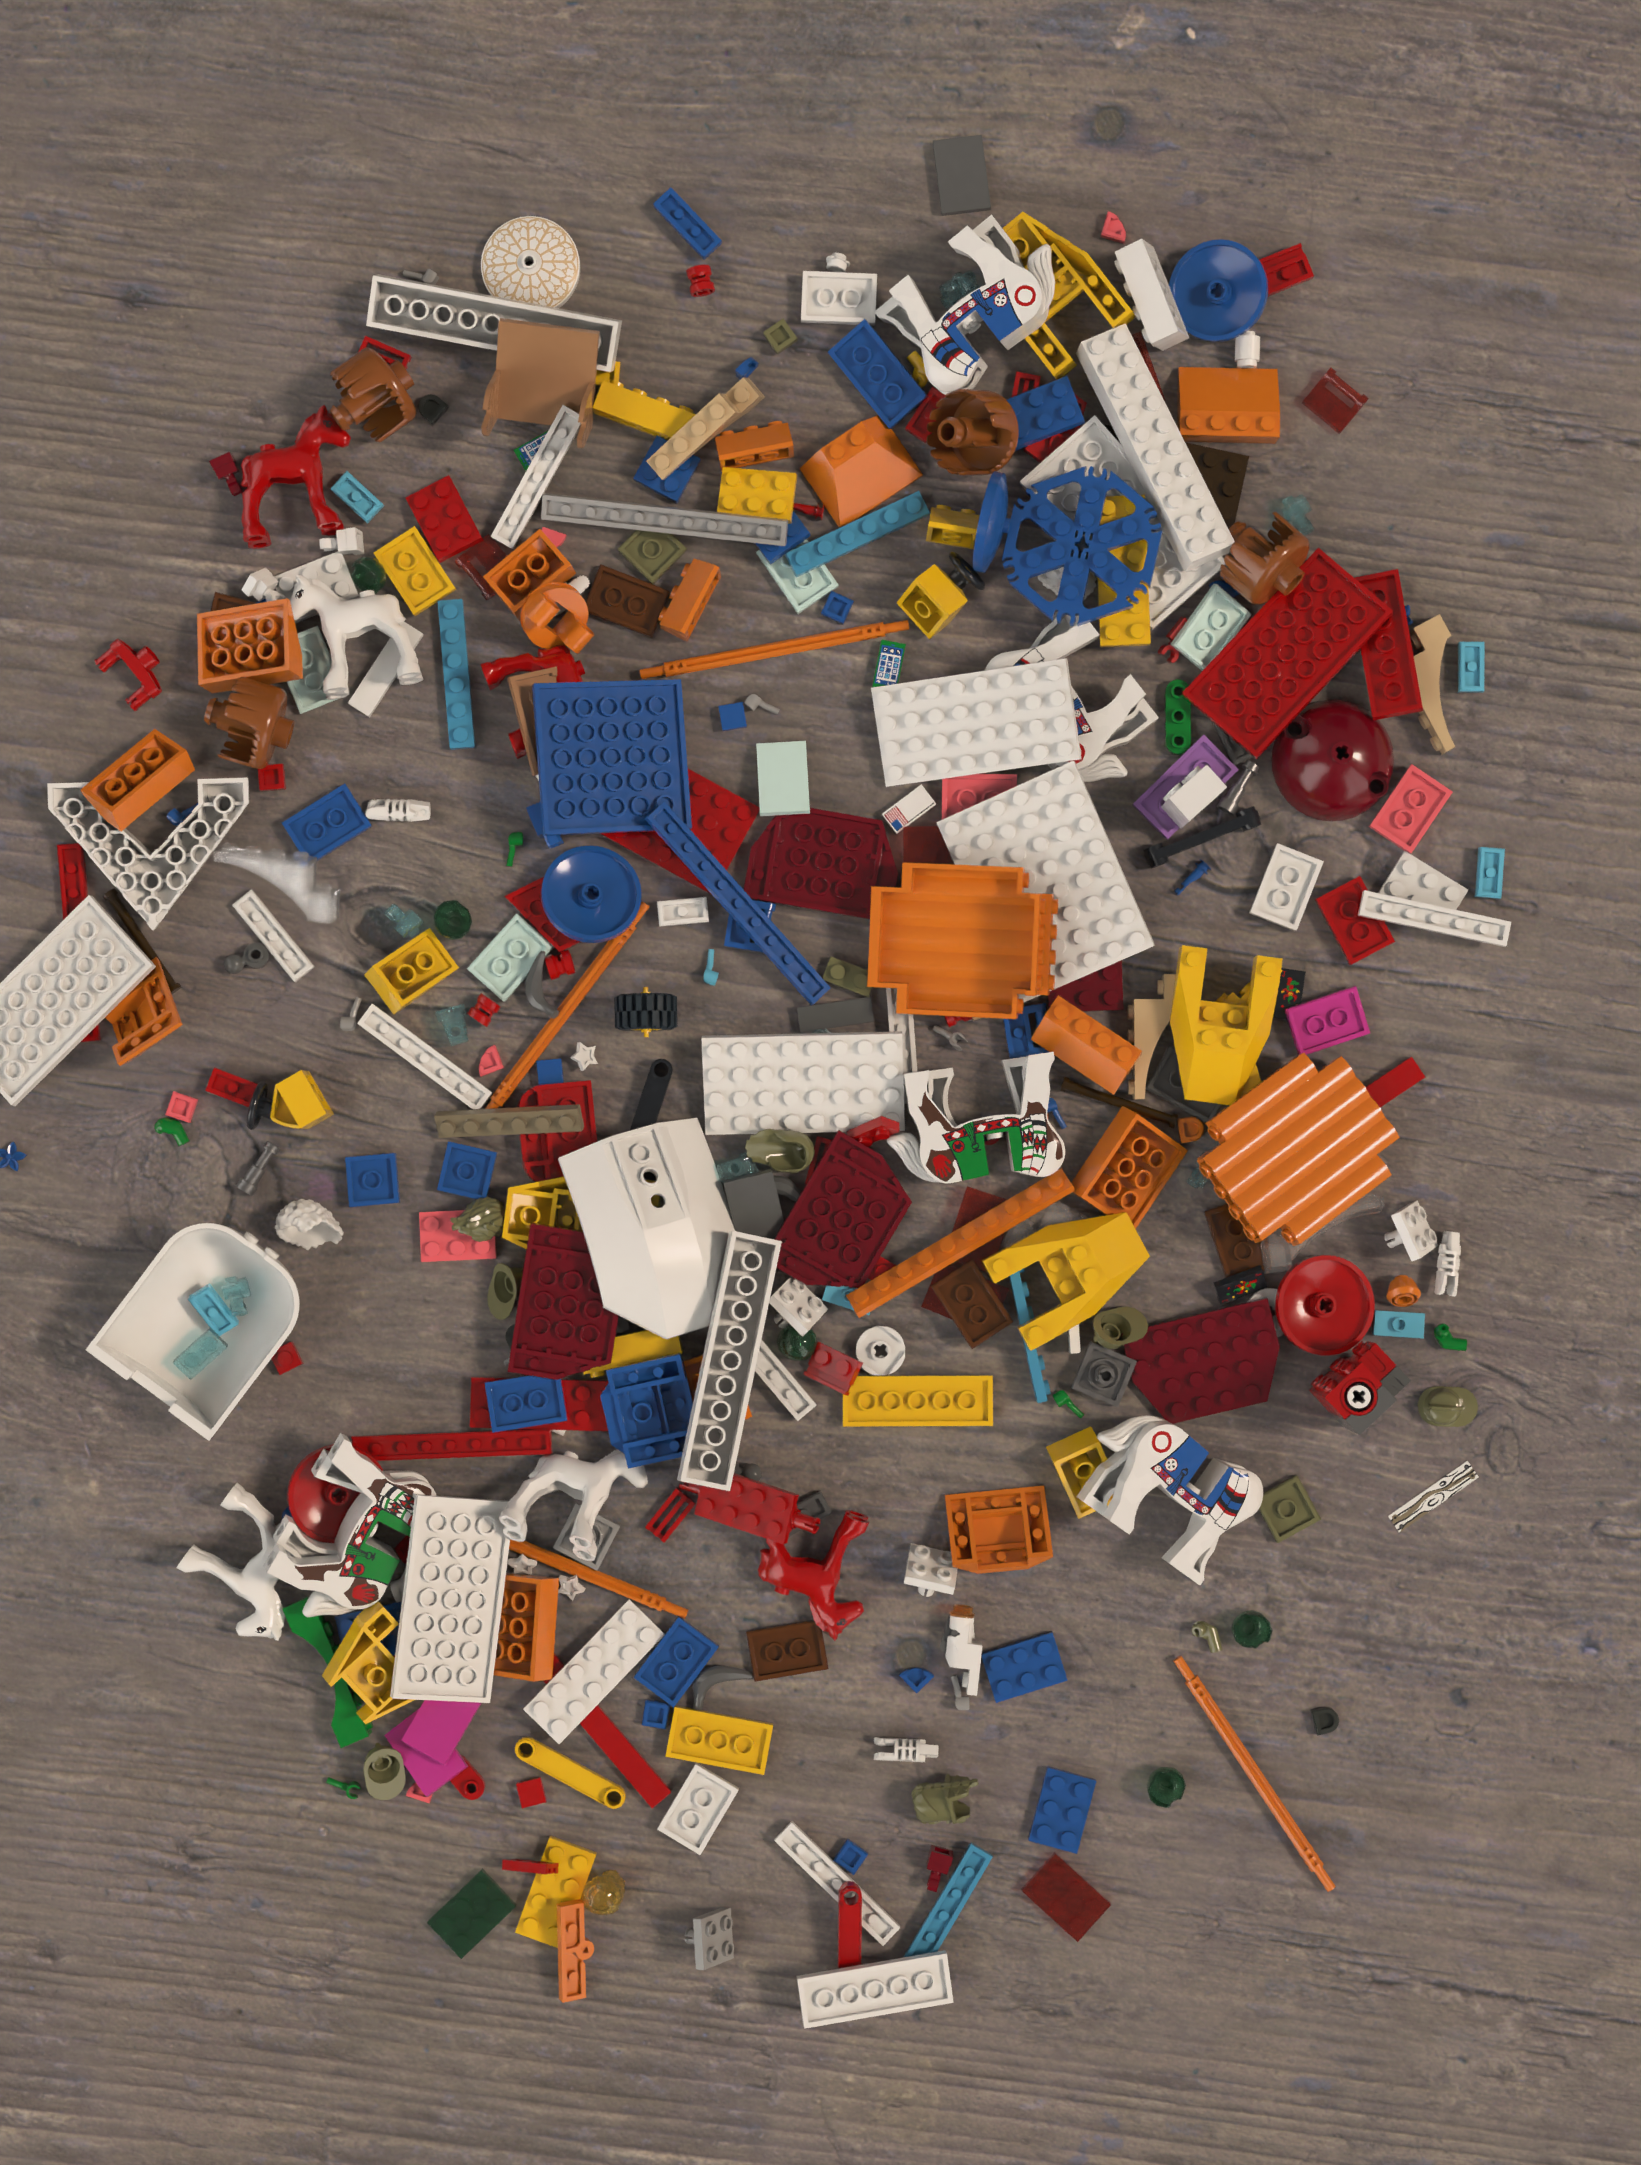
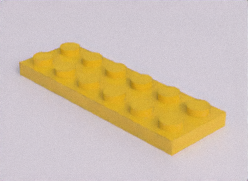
M1124 495L1106 496L1100 525L1132 515L1136 510L1135 505ZM1143 539L1109 552L1131 571L1139 572L1144 567L1147 541ZM1097 577L1098 606L1114 601L1117 593ZM1141 583L1147 589L1148 593L1146 595L1139 590L1134 592V596L1139 600L1138 604L1132 603L1129 598L1127 599L1129 603L1133 604V608L1099 619L1100 647L1147 646L1151 644L1149 587Z
M993 1375L857 1376L853 1386L851 1385L849 1389V1395L843 1394V1427L993 1426Z

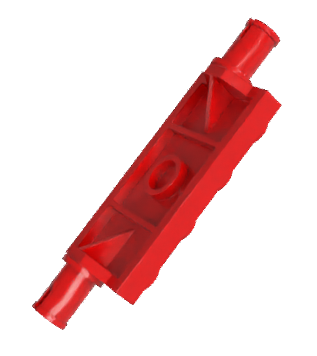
M735 1473L733 1474L730 1491L687 1482L679 1484L681 1490L698 1494L695 1515L780 1544L788 1542L790 1532L796 1527L816 1534L819 1526H816V1524H820V1518L803 1514L798 1509L797 1501L799 1494Z

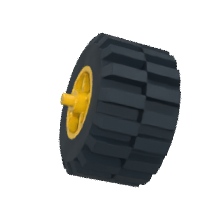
M643 987V992L620 994L614 997L615 1028L619 1030L644 1032V1037H649V1032L672 1030L677 1027V996L673 994L648 992V987Z

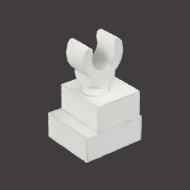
M356 527L336 530L337 538L319 539L320 549H324V552L338 549V552L343 555L364 554L363 533Z
M267 568L250 574L242 588V591L248 597L253 595L258 601L266 599L268 602L286 599L283 594L274 591L279 581Z

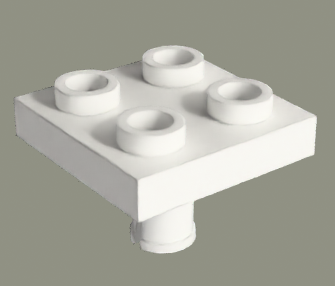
M1418 1200L1409 1203L1391 1215L1397 1230L1385 1233V1241L1393 1239L1387 1243L1390 1248L1403 1243L1411 1261H1415L1438 1246L1436 1234L1430 1229L1426 1220V1212L1419 1205Z
M792 1276L770 1297L769 1301L779 1312L774 1317L775 1323L777 1324L781 1319H784L779 1327L786 1328L790 1324L802 1337L828 1310L821 1299L816 1297L804 1283Z
M911 1543L904 1584L917 1586L918 1592L923 1596L925 1589H928L926 1597L932 1596L934 1591L953 1595L958 1568L952 1566L951 1552Z

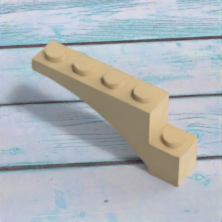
M743 377L726 394L719 393L646 462L662 480H665L705 444L743 415L750 412L765 396L749 378Z
M1439 614L1416 626L1409 633L1411 635L1412 647L1420 652L1414 656L1423 711L1419 712L1420 716H1418L1421 726L1430 732L1432 736L1430 741L1436 751H1440L1441 755L1455 748V745L1448 732L1440 701L1439 677L1445 643L1451 637V634Z
M1163 974L1161 980H1157V994L1162 995V999L1132 1000V1005H1128L1127 1017L1128 1020H1132V1030H1128V1042L1142 1051V1055L1131 1069L1132 1080H1128V1094H1132V1100L1145 1099L1149 1064L1155 1046L1170 1021L1176 974Z

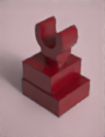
M227 452L209 461L217 478L220 481L226 479L232 495L237 496L243 493L234 475L239 473V469L232 453Z
M935 1845L930 1846L926 1863L927 1869L931 1870L927 1882V1890L937 1892L941 1873L947 1875L949 1867H951L953 1850Z

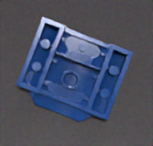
M681 1353L606 1370L609 1383L600 1395L611 1445L625 1454L628 1469L682 1457L693 1399Z

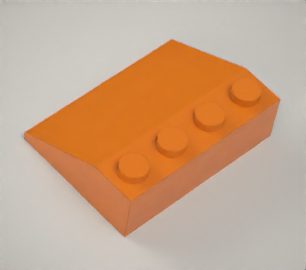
M1178 367L1177 427L1184 441L1276 444L1280 437L1278 370Z
M288 598L197 614L198 685L212 694L232 691L233 685L238 684L236 681L240 677L250 678L266 684L303 679L302 652L291 603Z
M1122 1106L1071 1182L1075 1189L1073 1193L1105 1215L1127 1212L1136 1229L1188 1150L1139 1114Z
M506 1573L494 1676L533 1682L552 1679L559 1578Z

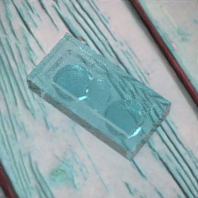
M210 1327L175 1358L173 1364L192 1380L228 1347V1344Z

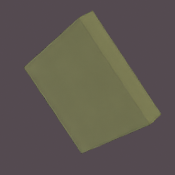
M636 530L617 550L654 585L687 551V548L673 534Z
M1297 1475L1263 1492V1500L1258 1510L1277 1543L1321 1520Z

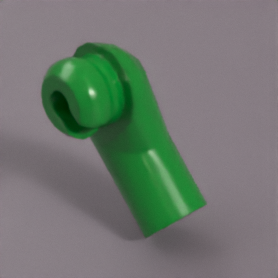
M164 1117L158 1119L155 1123V1131L159 1134L167 1133L173 1135L178 1147L190 1142L179 1121Z
M1439 1324L1435 1327L1434 1337L1443 1349L1466 1351L1467 1339L1454 1338L1446 1324Z

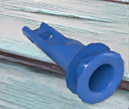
M1199 859L1201 863H1196L1197 867L1181 883L1183 887L1181 889L1177 887L1174 890L1177 895L1204 873L1208 875L1206 871L1208 869L1211 870V868L1203 860Z

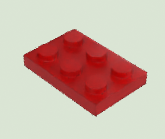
M449 475L406 497L439 563L483 541Z
M1361 876L1315 899L1349 965L1395 942L1385 921L1358 916L1362 893L1364 890L1368 891Z

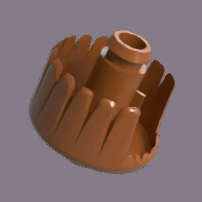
M364 348L331 371L330 376H333L332 380H337L335 383L336 388H344L340 393L342 397L339 400L340 405L337 407L333 405L330 409L332 417L343 431L350 430L349 426L353 423L357 426L371 418L364 424L363 428L367 432L374 430L370 437L380 443L415 418L416 408L406 391L415 384L399 360H395L388 365L374 349ZM395 399L396 405L382 408Z
M957 389L947 393L945 398L940 399L936 403V407L940 408L934 409L930 413V419L936 421L927 424V430L934 433L927 436V445L936 448L932 449L930 454L934 459L941 460L937 462L940 468H944L949 473L956 475L983 476L999 471L1010 461L1017 447L1019 427L1016 414L1004 397L989 390Z
M1272 512L1276 520L1272 522V527L1277 532L1270 529L1267 534L1274 544L1263 538L1252 527L1246 528V523L1237 521L1229 528L1235 541L1230 548V553L1233 557L1228 554L1224 557L1226 566L1221 564L1220 576L1254 605L1268 602L1278 590L1284 596L1288 595L1298 586L1305 574L1299 567L1304 563L1308 555L1309 541L1306 536L1277 512Z
M240 677L236 681L238 684H234L232 687L233 691L239 693H230L228 700H224L223 703L219 702L218 698L209 700L204 721L209 726L212 723L217 724V729L227 731L228 737L236 741H226L224 747L229 750L222 749L220 751L221 754H217L219 758L255 769H263L269 764L276 746L287 749L292 737L295 721L285 718L287 694L284 689L250 678Z

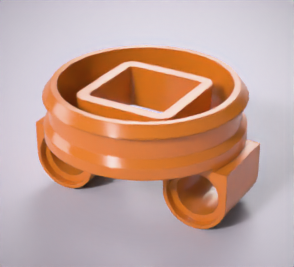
M562 582L544 584L531 592L522 605L520 612L521 626L528 638L541 648L551 649L557 645H564L579 654L594 636L592 630L586 625L588 621L587 604L580 593L569 584ZM557 602L567 609L568 612L551 629L547 624L560 610L555 603Z

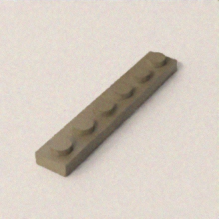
M580 1104L437 1111L434 1115L439 1138L578 1132L584 1128Z

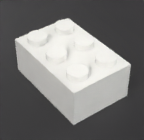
M1208 765L1202 769L1197 766L1182 781L1183 786L1178 783L1163 798L1165 803L1161 808L1182 829L1218 797L1227 786Z

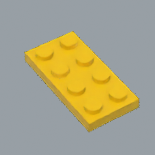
M675 1705L665 1757L764 1775L773 1723Z
M550 1836L541 1861L559 1863L558 1873H536L515 1933L558 1948L557 1903L581 1899L597 1852Z

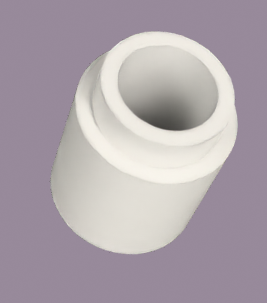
M1247 331L1235 338V362H1237V368H1257V362L1260 361V336L1255 335V331Z

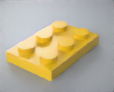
M723 467L717 512L787 519L788 524H791L797 474Z
M415 526L374 552L377 560L414 616H417L456 590Z

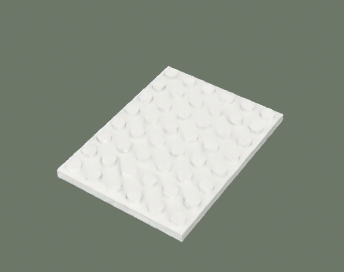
M1071 761L936 822L955 865L1025 867V873H1029V888H1024V893L1054 894V899H1058V914H1053V924L1057 925V939L1052 940V950H1056V963L1051 965L1050 975H1055L1054 989L1155 946L1075 761ZM1019 994V999H1024V1002L1040 995L1025 996V994Z

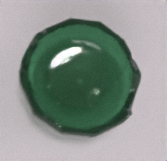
M363 556L351 565L352 568L355 567L351 578L362 592L373 590L376 595L385 586L387 581L385 569L375 558Z
M457 900L444 901L436 908L434 926L441 936L449 940H458L469 933L472 919L468 908Z
M789 1324L779 1332L777 1338L778 1350L789 1360H807L815 1352L817 1346L816 1334L810 1329L802 1337Z
M1247 1610L1239 1614L1233 1620L1231 1627L1233 1637L1242 1647L1257 1649L1264 1642L1268 1643L1273 1632L1270 1621L1262 1613L1254 1610Z
M1160 1767L1154 1770L1147 1782L1150 1800L1156 1806L1169 1808L1174 1801L1181 1800L1186 1787L1183 1774L1174 1767Z

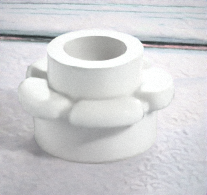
M835 252L826 257V268L830 272L845 273L846 268L850 266L844 254Z

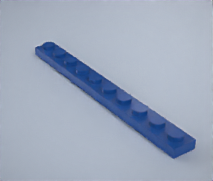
M664 801L645 818L649 825L810 1005L815 1004L831 987L670 806Z

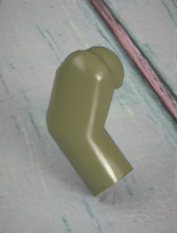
M1205 1621L1194 1623L1191 1629L1192 1634L1206 1639L1211 1653L1223 1650L1215 1626Z

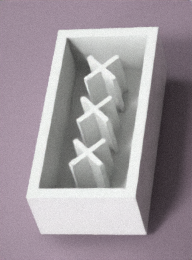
M1140 239L1115 251L1117 260L1114 261L1119 274H1123L1126 283L1123 285L1127 295L1133 297L1135 306L1132 308L1136 318L1142 320L1144 325L1142 334L1145 341L1151 343L1153 347L1155 346L1164 351L1189 339L1154 247L1145 240Z

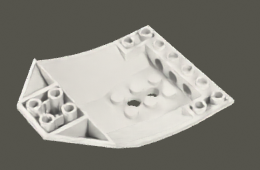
M698 1118L655 1123L610 1136L559 1157L558 1161L589 1249L603 1308L666 1340L708 1327L728 1234L730 1231H735L726 1196ZM645 1172H652L656 1176V1182H646L643 1174ZM654 1195L662 1196L665 1201L664 1206L661 1208L654 1207L651 1203V1197Z

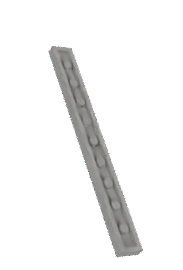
M549 493L542 495V520L786 546L787 519Z

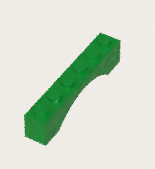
M309 1596L286 1605L283 1608V1612L291 1631L314 1646L328 1666L339 1647V1644L336 1645L333 1640L334 1630L329 1621L326 1622L323 1615L309 1618L303 1615L302 1610ZM341 1677L334 1684L336 1701L331 1726L340 1748H343L369 1737L372 1733L373 1723L371 1721L365 1724L356 1714L362 1708L363 1700Z

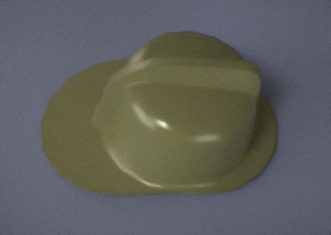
M498 1263L494 1267L487 1299L490 1312L495 1318L503 1320L510 1316L515 1302L519 1300L524 1268L508 1267L504 1263Z
M1128 1306L1102 1311L1093 1319V1342L1099 1343L1107 1349H1117L1124 1344L1138 1341L1147 1333V1320L1140 1311Z
M1430 1387L1421 1394L1418 1401L1420 1416L1428 1424L1434 1426H1465L1472 1422L1478 1410L1477 1400L1473 1393L1461 1387Z
M375 1743V1747L365 1756L363 1771L366 1788L373 1798L390 1800L396 1797L405 1785L406 1776L403 1758L396 1749Z

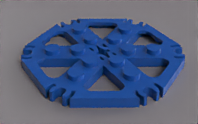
M1087 466L1033 484L1031 488L1037 494L1027 488L1026 494L1031 499L1028 502H1024L1020 498L1017 499L1018 505L1023 510L1015 504L1013 507L1010 528L1002 557L1004 569L1009 567L1015 569L1014 573L1007 575L1008 581H1014L1009 582L1010 585L1050 620L1054 621V615L1058 612L1056 618L1059 624H1061L1062 617L1065 615L1071 617L1070 626H1074L1076 622L1075 616H1079L1077 626H1081L1133 608V604L1129 603L1127 599L1129 598L1132 603L1138 604L1139 600L1134 596V592L1139 590L1145 595L1148 593L1146 587L1141 583H1144L1149 588L1151 587L1162 530L1159 531L1161 529L1160 523L1152 525L1149 521L1157 517V512L1151 511L1155 510L1154 506L1111 470L1110 477L1106 480L1107 470L1104 468L1100 477L1093 475L1094 467L1092 466L1088 470V476L1085 477ZM1072 482L1080 484L1081 492L1074 521L1048 500L1047 494L1051 489ZM1109 490H1118L1135 505L1136 510L1132 515L1100 525L1106 495ZM1024 519H1030L1055 540L1054 542L1024 552L1016 548L1020 524ZM1085 534V543L1089 547L1083 549L1079 558V550L1075 545L1081 543ZM1143 539L1148 543L1144 567L1139 572L1131 571L1109 552ZM1064 567L1056 600L1052 602L1046 601L1028 585L1029 578ZM1090 571L1117 593L1114 601L1092 609H1087L1083 606Z

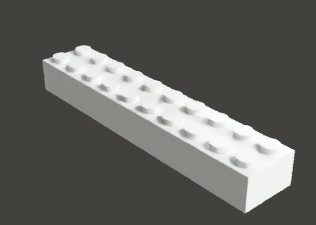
M378 274L373 275L366 326L496 351L500 318L600 331L597 370L612 372L615 368L622 320Z
M1126 323L1082 341L1076 355L1150 504L1154 506V511L1157 512V518L1184 572L1228 554L1235 541Z
M730 1231L728 1234L677 1477L678 1481L726 1491L731 1489L782 1241L737 1231Z

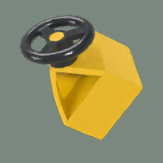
M956 552L949 553V559L956 567L949 575L933 564L915 578L897 601L898 606L929 639L945 628L967 603L968 600L962 589L969 582L978 590L985 589V583L978 573Z
M300 1070L275 1085L273 1099L267 1098L268 1086L266 1082L258 1083L250 1101L247 1127L250 1130H254L258 1126L261 1117L285 1127L310 1129L331 1117L334 1113L310 1071Z

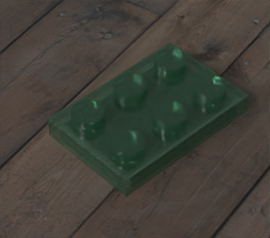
M482 1868L427 1921V1924L462 1959L517 1904Z

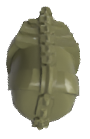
M947 1774L944 1782H924L918 1784L911 1794L916 1817L923 1824H936L941 1821H946L947 1824L951 1822L953 1824L965 1822L970 1817V1807L965 1803L959 1802L958 1799L967 1797L969 1789L979 1784L978 1779L969 1780L968 1777L950 1776Z

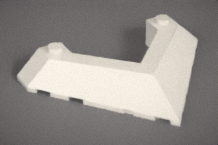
M248 778L197 779L198 805L168 836V839L152 853L126 828L123 831H119L104 820L80 791L89 782L47 783L48 809L59 819L70 835L83 847L88 856L111 883L118 888L123 897L142 916L153 931L249 804Z

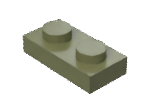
M830 957L823 975L824 981L869 997L872 987H867L868 970Z

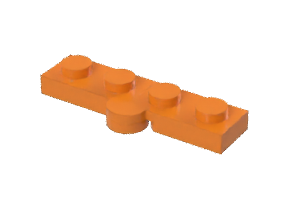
M581 1899L557 1903L559 2000L562 2003L586 1998V1970L583 1960L590 1958L594 1953L593 1943L585 1937L584 1902Z

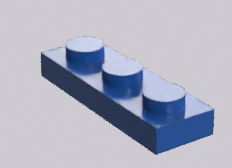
M669 188L653 203V207L703 260L722 244V240L672 188Z

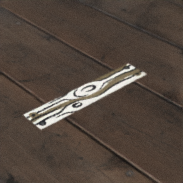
M1466 1461L1388 1517L1400 1533L1479 1478L1470 1463Z

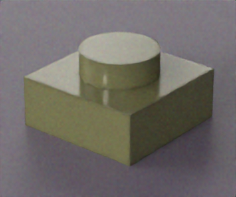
M784 318L763 332L764 337L777 355L798 341Z

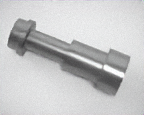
M1246 760L1245 764L1242 765L1244 770L1236 784H1232L1225 798L1222 797L1217 805L1221 811L1228 815H1235L1239 808L1238 803L1246 792L1244 788L1251 776L1258 774L1259 766L1251 761Z
M269 1141L265 1145L263 1144L262 1147L265 1150L256 1164H252L245 1177L240 1178L236 1185L237 1188L251 1196L258 1189L257 1184L265 1173L264 1168L273 1154L278 1155L280 1149Z

